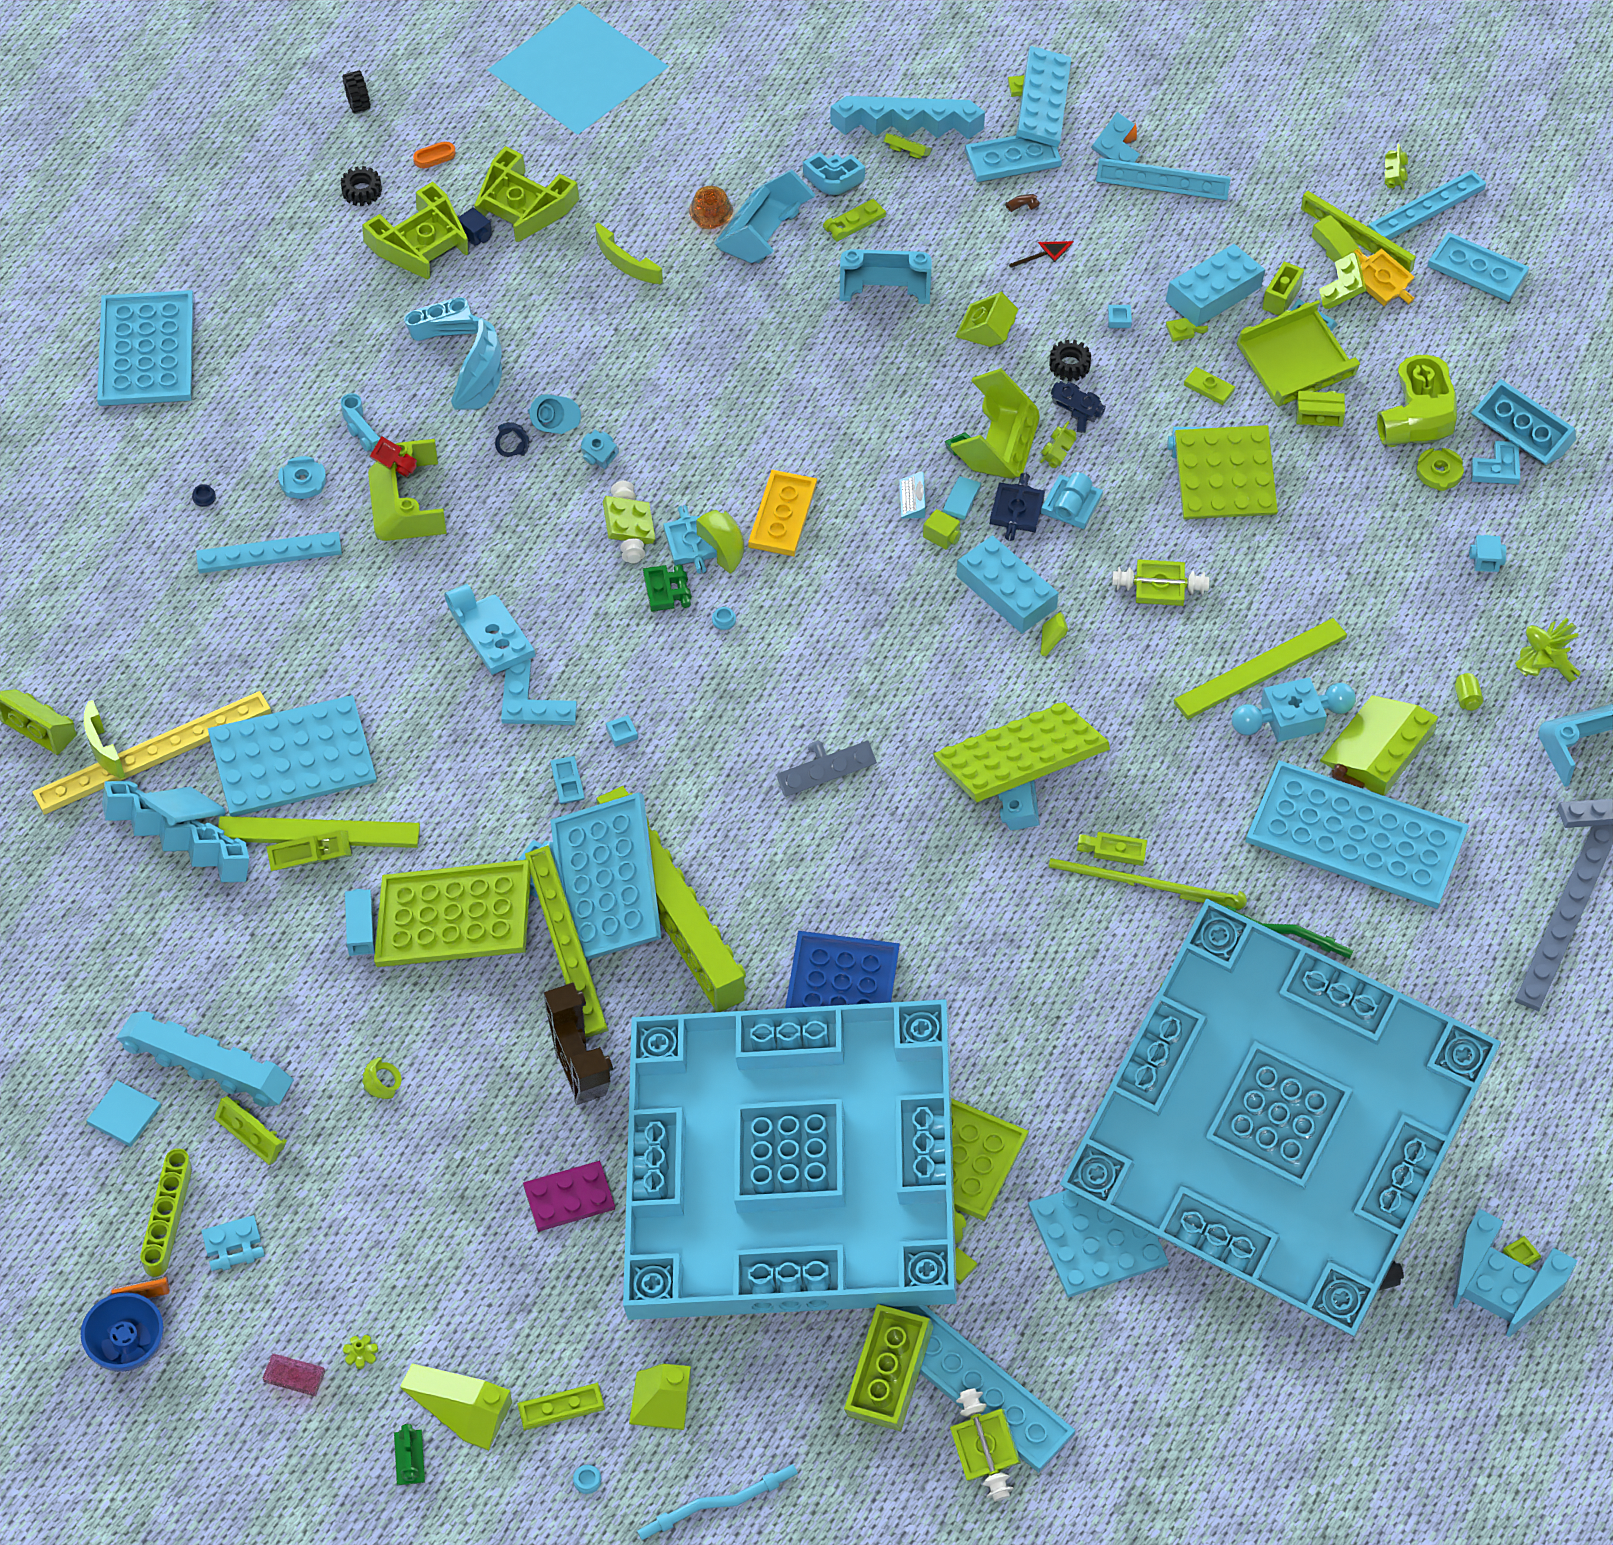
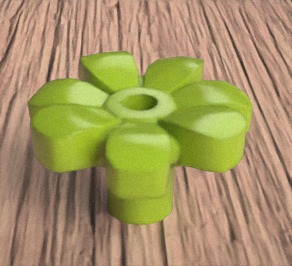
M364 1335L361 1340H359L358 1336H353L350 1338L351 1345L345 1344L343 1347V1353L347 1354L345 1362L348 1365H352L355 1362L357 1369H363L365 1361L373 1364L376 1361V1357L373 1354L378 1352L377 1344H370L372 1340L368 1335Z

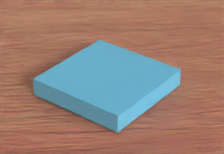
M117 1080L86 1121L91 1127L132 1147L161 1108V1103Z

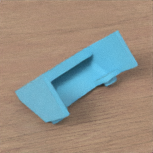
M791 169L758 187L744 202L715 240L714 244L720 251L746 262L759 263L774 251L767 241L781 222L787 218L793 219L799 213V206L814 198L816 194Z
M1613 704L1545 721L1541 724L1538 731L1539 739L1564 787L1569 786L1576 766L1567 747L1575 745L1579 738L1613 730Z

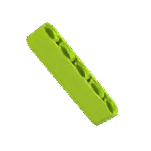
M172 1149L165 1156L143 1241L140 1259L145 1273L152 1277L163 1275L169 1265L192 1173V1165L188 1153L184 1149ZM178 1163H184L180 1167H174ZM171 1187H178L176 1190L168 1191ZM165 1211H172L167 1215H162V1213ZM159 1235H166L162 1239H155ZM153 1259H160L154 1264L149 1263Z

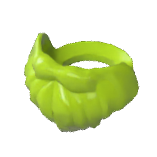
M381 1057L370 1061L362 1074L364 1089L373 1097L381 1099H392L402 1081L398 1068L388 1062H382ZM381 1069L391 1072L395 1080L392 1087L383 1085L377 1078L376 1072Z

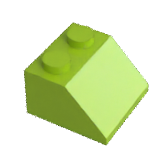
M1002 291L971 303L955 337L988 347L997 344L1001 345L1007 340L1008 332L1015 322L1019 309Z

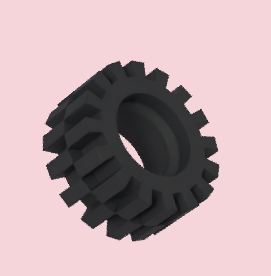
M358 70L343 74L344 90L352 112L356 113L370 109V98L362 72Z
M357 166L354 171L350 168L348 174L344 173L343 178L341 177L343 198L349 204L352 202L355 206H357V203H360V206H364L365 202L370 205L372 204L371 200L376 202L377 197H380L382 192L380 175L378 176V172H373V168L367 170L366 166H362V169H359ZM360 183L369 185L363 189L354 188L355 185Z
M1065 340V344L1060 341L1058 346L1054 345L1053 350L1050 352V370L1054 372L1055 377L1060 375V380H1064L1065 377L1068 378L1067 381L1069 382L1072 381V378L1075 381H1078L1079 377L1083 379L1090 371L1091 352H1089L1087 346L1084 348V343L1080 342L1078 345L1077 340H1073V343ZM1066 357L1076 358L1079 362L1075 364H1067L1063 362L1062 359Z

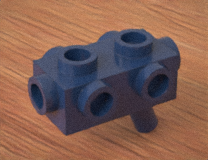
M1056 382L1051 390L1053 404L1072 412L1071 416L1078 419L1076 432L1086 433L1087 420L1094 423L1097 418L1100 419L1105 412L1106 406L1101 403L1100 397L1092 392L1086 394L1080 391V388L1074 383Z

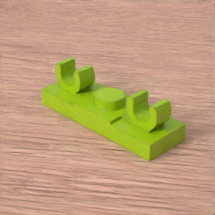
M228 1096L221 1098L214 1119L268 1165L273 1164L279 1152L284 1149L287 1140L283 1139L280 1141L276 1137L277 1132L267 1130L262 1123L249 1113V1108L243 1110L239 1106V1100L233 1101Z

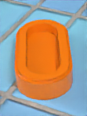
M444 141L419 149L413 155L414 164L419 168H429L447 162L455 157V146L450 142Z

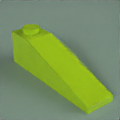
M413 1363L400 1385V1388L456 1433L460 1439L488 1451L512 1404L511 1392L506 1388L485 1380Z

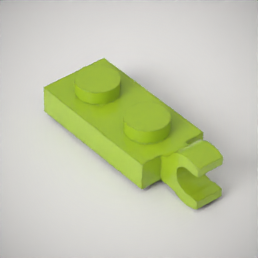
M1098 832L1097 838L1079 834L1076 851L1087 853L1094 851L1093 858L1143 866L1147 840Z

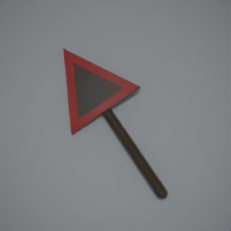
M1074 241L1038 242L1044 250L1043 252L1010 263L1009 267L1021 265L1044 255H1048L1056 262Z

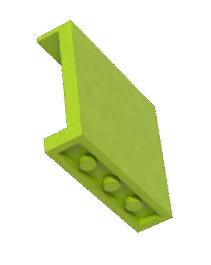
M1319 300L1312 303L1306 302L1295 310H1287L1273 319L1267 318L1256 326L1245 327L1240 332L1236 344L1277 407L1296 400L1298 391L1313 390L1316 392L1356 375L1359 369L1360 362L1356 357L1348 358L1318 312Z

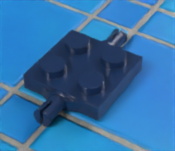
M1025 473L1020 474L1018 484L1001 482L998 484L989 524L1006 527L1005 539L1008 541L1009 537L1010 541L1015 539L1016 530L1034 533L1037 530L1045 490L1034 489L1028 486L1030 475L1027 473L1025 480Z

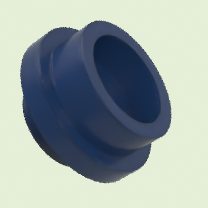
M207 484L198 485L192 493V500L197 506H209L216 499L214 489Z

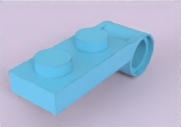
M355 393L346 394L341 398L343 418L348 423L347 428L353 437L358 436L360 444L366 452L369 450L372 452L380 438L363 419L361 397Z

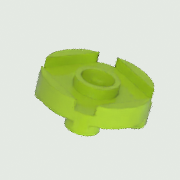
M1431 448L1420 455L1416 474L1425 485L1439 491H1445L1455 487L1462 480L1464 473L1463 460L1456 452L1447 448H1442L1441 451H1434V448ZM1435 467H1444V471H1439Z

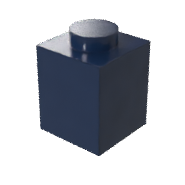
M474 207L458 217L468 241L475 247L481 242H487L492 236L491 221Z

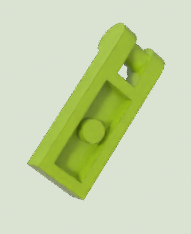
M873 198L834 219H827L823 223V228L827 232H831L832 238L838 242L886 217V211Z

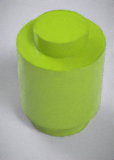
M1464 673L1456 678L1455 690L1460 707L1468 711L1478 709L1484 702L1479 680L1471 673Z

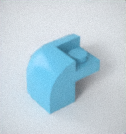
M818 152L803 161V174L821 192L833 196L843 194L863 182L865 166L852 154L844 159L838 154L828 159L821 152Z

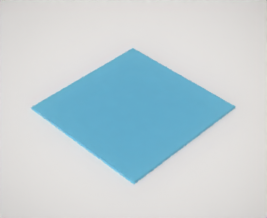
M578 3L487 70L578 135L669 66Z

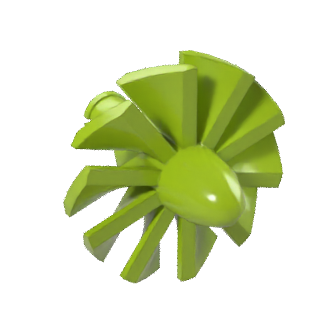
M1565 618L1554 631L1555 621L1550 623L1547 632L1535 625L1527 627L1526 636L1531 646L1522 648L1520 659L1515 662L1517 668L1525 677L1528 674L1538 676L1541 668L1548 667L1557 669L1569 683L1577 679L1574 676L1575 674L1578 677L1580 676L1581 672L1568 660L1567 652L1571 648H1563L1579 636L1578 633L1572 634L1577 627L1574 623L1568 625V618Z

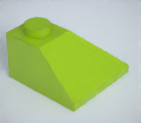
M663 1363L637 1372L629 1424L684 1430L691 1386V1366Z

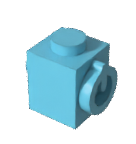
M1476 535L1475 543L1470 545L1469 550L1470 559H1474L1475 571L1499 572L1500 565H1505L1506 545L1501 544L1500 536Z

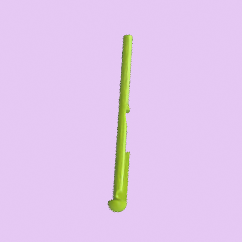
M1050 858L1049 868L1128 883L1134 887L1135 883L1153 889L1181 894L1180 899L1204 903L1207 898L1225 907L1229 905L1237 910L1243 909L1247 904V897L1242 891H1239L1238 895L1054 858Z

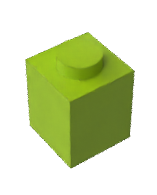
M938 509L923 524V538L946 550L951 544L955 545L961 537L960 521Z

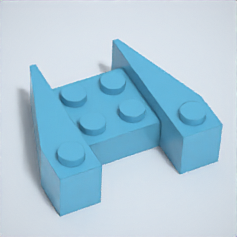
M1479 1208L1463 1240L1453 1307L1457 1309L1463 1297L1509 1321L1511 1324L1506 1336L1511 1337L1561 1295L1578 1260L1552 1248L1540 1272L1534 1271L1492 1248L1504 1221Z

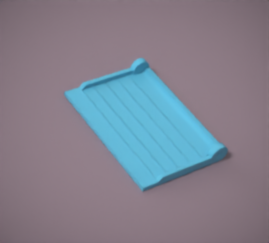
M191 786L139 795L146 805L166 817L170 826L176 825L178 822L211 816H225L226 813L222 806Z

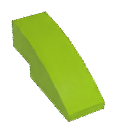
M1331 215L1313 225L1311 237L1326 250V256L1334 263L1352 254L1356 249L1361 251L1348 232Z
M341 830L266 846L271 871L352 856L347 831Z

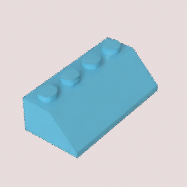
M1502 379L1495 384L1471 413L1472 416L1545 465L1561 458L1576 441V431L1573 426Z

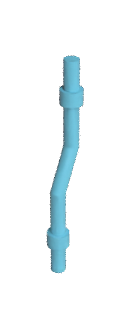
M791 1464L774 1474L772 1472L762 1477L761 1481L735 1495L697 1498L669 1514L665 1512L657 1516L656 1521L637 1530V1533L641 1540H644L661 1530L665 1532L673 1528L674 1523L701 1509L738 1506L766 1490L771 1492L778 1488L781 1482L797 1475L798 1472L795 1466Z

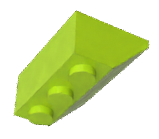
M17 689L0 691L1 722L57 756L77 736L75 724L68 716L59 715L47 704L42 705L31 694H24Z

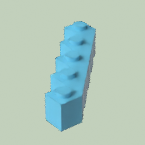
M845 96L830 106V124L844 135L862 125L875 136L893 126L906 137L924 127L936 138L954 128L964 137L970 139L984 129L985 111L971 100Z
M104 781L102 807L105 821L131 820L134 836L159 835L163 851H188L192 867L217 866L221 882H246L249 855L244 841L238 838L232 840L224 835L223 830L208 822L204 825L197 820H189L170 826L166 817L146 805L145 801L139 797V795L146 793L138 790L137 784L131 781Z
M147 1011L132 1013L116 1037L123 1044V1048L129 1053L149 1052L155 1057V1061L163 1067L181 1065L188 1071V1075L195 1080L200 1081L214 1078L221 1084L220 1087L229 1094L247 1092L253 1097V1101L261 1107L279 1105L294 1081L292 1077L275 1063L267 1060L264 1064L254 1061L252 1054L235 1047L231 1051L222 1048L220 1042L203 1034H200L199 1037L190 1035L186 1027L169 1020L166 1024L154 1020L155 1015Z

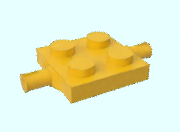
M1381 248L1374 255L1366 257L1359 249L1354 251L1359 256L1367 292L1385 307L1391 300L1397 297L1403 299L1408 305L1414 301L1415 297L1405 289L1413 282L1415 277Z

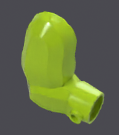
M1414 355L1406 358L1399 364L1398 368L1400 384L1405 397V406L1399 405L1377 413L1378 435L1381 443L1388 447H1396L1398 444L1434 443L1452 435L1455 431L1457 397L1450 379L1447 363L1441 358L1431 355Z

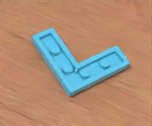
M526 660L506 669L501 716L503 724L575 725L577 701L528 700L531 660Z

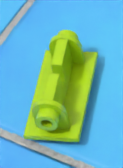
M1397 144V151L1390 150L1385 155V185L1390 189L1401 185V188L1404 190L1405 181H1408V173L1405 165H1408V156L1406 152L1402 151L1400 144Z
M1069 421L1062 427L1057 426L1050 436L1053 439L1052 442H1047L1040 452L1043 457L1039 463L1046 460L1052 468L1061 466L1067 452L1077 439L1076 432L1066 428Z

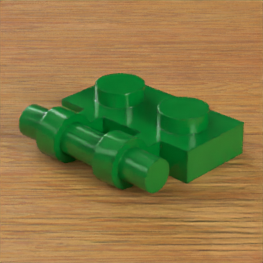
M666 565L643 568L651 612L674 609L675 600L681 601L683 608L691 606L690 599L692 595L690 589L687 588L688 576L682 565L674 566V572H668ZM670 584H677L678 589H671Z

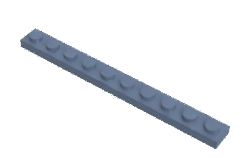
M1613 825L1592 827L1516 996V1003L1538 1012L1540 1011L1613 846Z

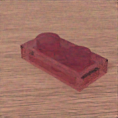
M272 1353L262 1378L264 1383L316 1397L325 1374V1369L321 1366Z

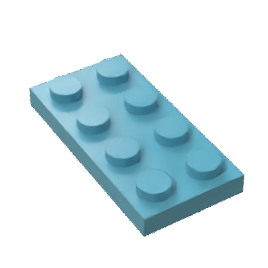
M1016 135L965 145V153L976 182L1061 167L1062 164L1057 147Z
M1450 232L1447 233L1431 256L1427 266L1507 302L1511 300L1527 276L1530 268Z

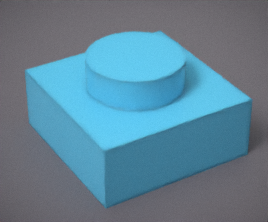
M1108 305V328H1131V305Z
M629 715L606 723V730L615 747L638 739V733Z

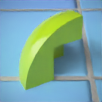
M713 510L696 519L697 535L717 550V564L731 574L743 558V535L737 522L727 511L720 513L718 510Z

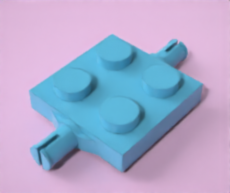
M681 505L678 507L681 518L673 522L663 523L665 536L674 566L695 563L697 573L701 574V570L702 573L707 570L703 560L716 558L717 550L697 535L696 519L700 516H690L688 507L683 505L682 508Z

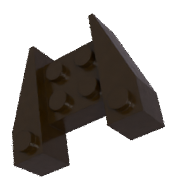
M574 982L544 992L545 1008L555 1055L560 1060L573 1092L576 1106L606 1096L611 1082L610 1071H613V1066L609 1055L604 1056L601 1047L586 1050L583 1006H586L583 992H577Z

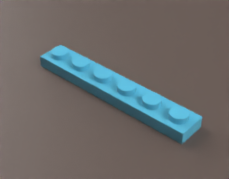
M1099 158L1096 182L1227 200L1231 180L1229 176Z
M1471 170L1370 223L1368 227L1390 240L1485 190L1486 182Z
M338 531L196 550L200 574L341 555L342 551Z

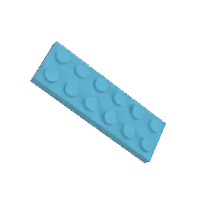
M1030 46L1027 55L1016 136L1054 147L1059 146L1071 57Z

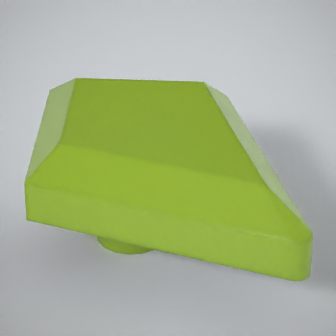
M1059 612L1042 625L1040 653L1042 656H1047L1067 634L1068 627L1063 613Z

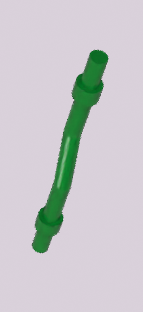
M1229 905L1225 907L1234 912H1236L1237 910L1236 908H1233ZM1236 912L1279 934H1294L1319 945L1321 950L1328 953L1332 951L1350 959L1354 951L1335 942L1336 939L1327 935L1323 937L1296 924L1261 923Z

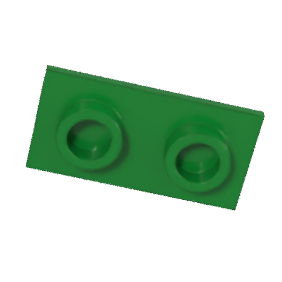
M404 1424L399 1432H394L397 1486L425 1483L422 1429L415 1430L411 1424Z

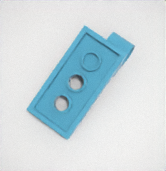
M468 584L444 593L446 603L454 619L491 675L536 657L534 648L502 601L495 594L476 602L474 593ZM490 631H498L496 634L489 633ZM500 646H508L505 649L499 648Z

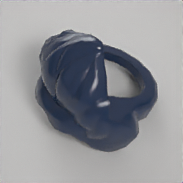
M507 422L498 426L499 434L495 439L497 452L504 457H512L513 455L524 456L528 451L530 441L523 427L514 422ZM513 432L521 442L514 451L505 452L500 447V439L502 436Z

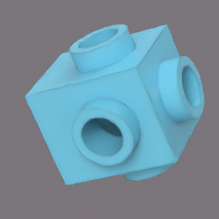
M594 429L581 442L584 460L591 465L596 463L603 469L619 453L613 438L604 431L600 433Z

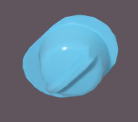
M549 394L540 395L535 398L530 409H528L532 424L538 430L563 434L578 427L581 420V411L578 404L567 397Z

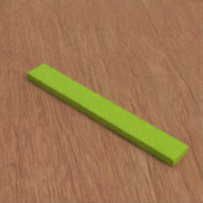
M1331 618L1174 699V704L1184 717L1189 720L1347 638V633L1334 618Z
M220 816L218 828L224 831V835L232 840L238 838L244 842L283 843L341 830L347 831L350 846L418 848L420 823Z
M547 845L527 852L525 857L526 860L529 859L530 873L565 983L567 985L574 982L577 992L582 991L585 997L586 1006H583L585 1036L588 1038L609 1031L551 849Z

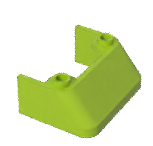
M1000 368L973 377L971 380L985 395L982 410L991 420L986 440L981 435L953 443L950 448L975 472L1014 479L1020 477V474L1024 472L1040 414L1032 400Z
M435 438L396 443V445L402 448L399 456L401 457L405 454L412 456L417 460L415 464L417 467L438 464ZM375 462L369 468L368 477L374 531L378 539L390 541L447 534L443 508L420 511L419 504L415 499L409 497L399 498L395 470L397 466L395 463L390 470L378 462Z

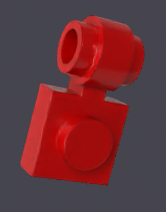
M381 436L369 456L389 470L395 463L397 466L395 470L405 477H408L409 474L412 475L417 467L415 465L417 463L415 458L408 454L400 457L399 454L402 448Z

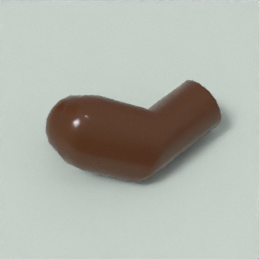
M1035 194L1018 195L1006 202L1005 206L1010 212L1025 204L1032 210L1039 206L1040 202Z
M1335 765L1334 770L1331 771L1333 779L1362 789L1364 788L1365 783L1346 774L1348 769L1345 765Z

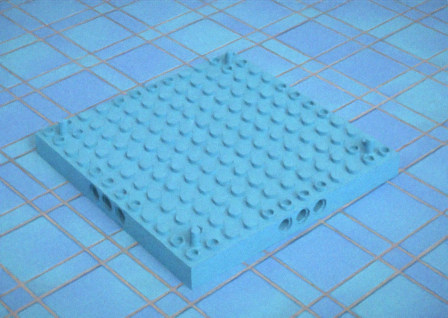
M1206 898L1060 1185L1064 1189L1355 1338L1501 1046V1041Z
M946 999L632 1017L623 1307L628 1320L876 1308L877 1304L887 1307L957 1304L949 1013Z

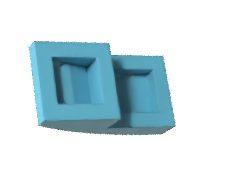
M959 476L945 503L943 512L965 520L971 511L973 501L978 495L982 483Z
M575 756L550 760L560 804L585 800Z

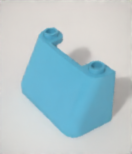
M846 250L841 254L839 301H851V297L855 293H862L863 285L908 286L907 295L913 294L916 296L918 304H930L931 257L925 252Z

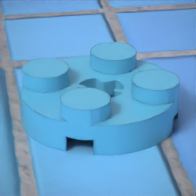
M308 456L295 457L287 461L288 465L284 468H280L278 473L279 484L287 497L296 499L310 498L314 495H319L326 484L324 466L321 463L315 462L314 458ZM300 475H305L306 479L298 480L297 478L300 479Z

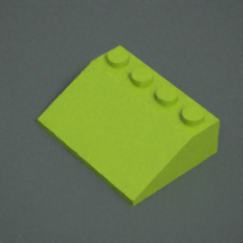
M1371 695L1323 755L1320 762L1334 769L1336 764L1345 765L1348 769L1347 775L1365 783L1364 787L1368 790L1385 796L1434 734L1438 716L1416 704Z

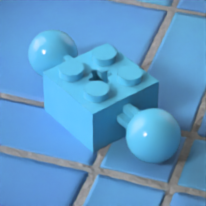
M1310 677L1265 687L1261 699L1263 709H1259L1252 704H1243L1237 707L1232 715V725L1242 735H1253L1261 729L1263 723L1269 722L1277 742L1324 731L1327 718L1324 709L1328 708L1336 714L1347 713L1355 705L1356 695L1348 684L1335 683L1326 690L1325 695L1318 696Z

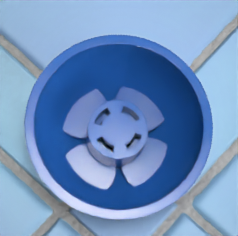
M134 1293L113 1294L97 1302L86 1314L81 1326V1343L88 1357L98 1366L115 1372L131 1371L145 1365L157 1353L163 1339V1319L156 1305L148 1298Z

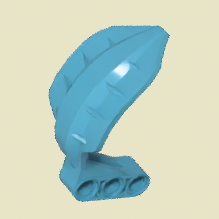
M463 297L453 298L409 312L405 316L404 321L411 337L417 341L435 336L477 333L476 340L459 372L451 403L454 410H477L486 406L497 390L502 376V364L500 362L502 348L494 326L482 319V317L474 316L467 300Z

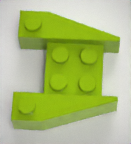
M505 146L492 160L474 208L484 216L490 212L514 224L515 241L520 242L565 216L579 201L578 184L576 181L560 173L547 188L524 177L523 175L526 170L523 154Z
M433 181L415 192L416 209L419 212L393 227L381 214H378L362 224L363 242L377 256L427 280L430 279L429 262L455 246L465 256L468 255V238L447 194Z

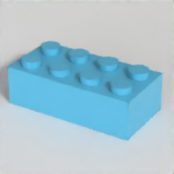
M1232 244L1170 281L1166 302L1198 327L1261 288L1265 269L1237 245Z
M993 535L957 561V577L1022 634L1057 609L1059 592Z

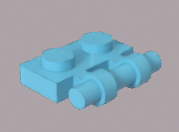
M254 1215L201 1230L208 1257L219 1254L218 1259L209 1261L212 1271L223 1269V1271L229 1270L233 1265L243 1262L250 1264L255 1262L254 1259L265 1256L262 1246L251 1249L252 1244L261 1242ZM243 1247L242 1252L227 1255V1251Z

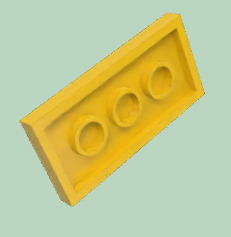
M771 470L748 541V548L795 557L817 486V478Z

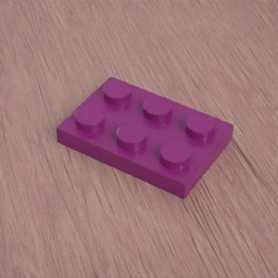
M600 1160L523 1182L538 1232L615 1210Z

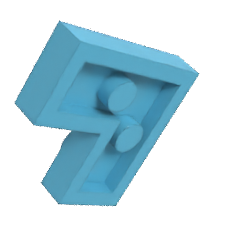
M1116 112L1091 148L1105 159L1134 163L1140 154L1124 143L1123 140L1135 124L1119 112Z
M1495 441L1494 459L1472 458V482L1519 485V447L1512 442Z

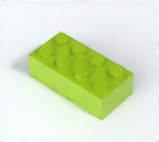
M877 1304L844 1407L848 1417L899 1432L902 1431L933 1331V1324L930 1318Z

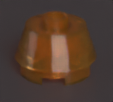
M705 186L695 193L689 206V214L699 227L716 229V227L728 223L733 214V206L723 189L717 186Z

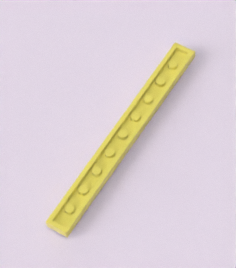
M258 691L118 753L125 774L124 778L120 779L110 774L99 763H96L32 791L34 798L44 815L104 789V781H122L209 742L208 728L272 714L271 708L261 691Z

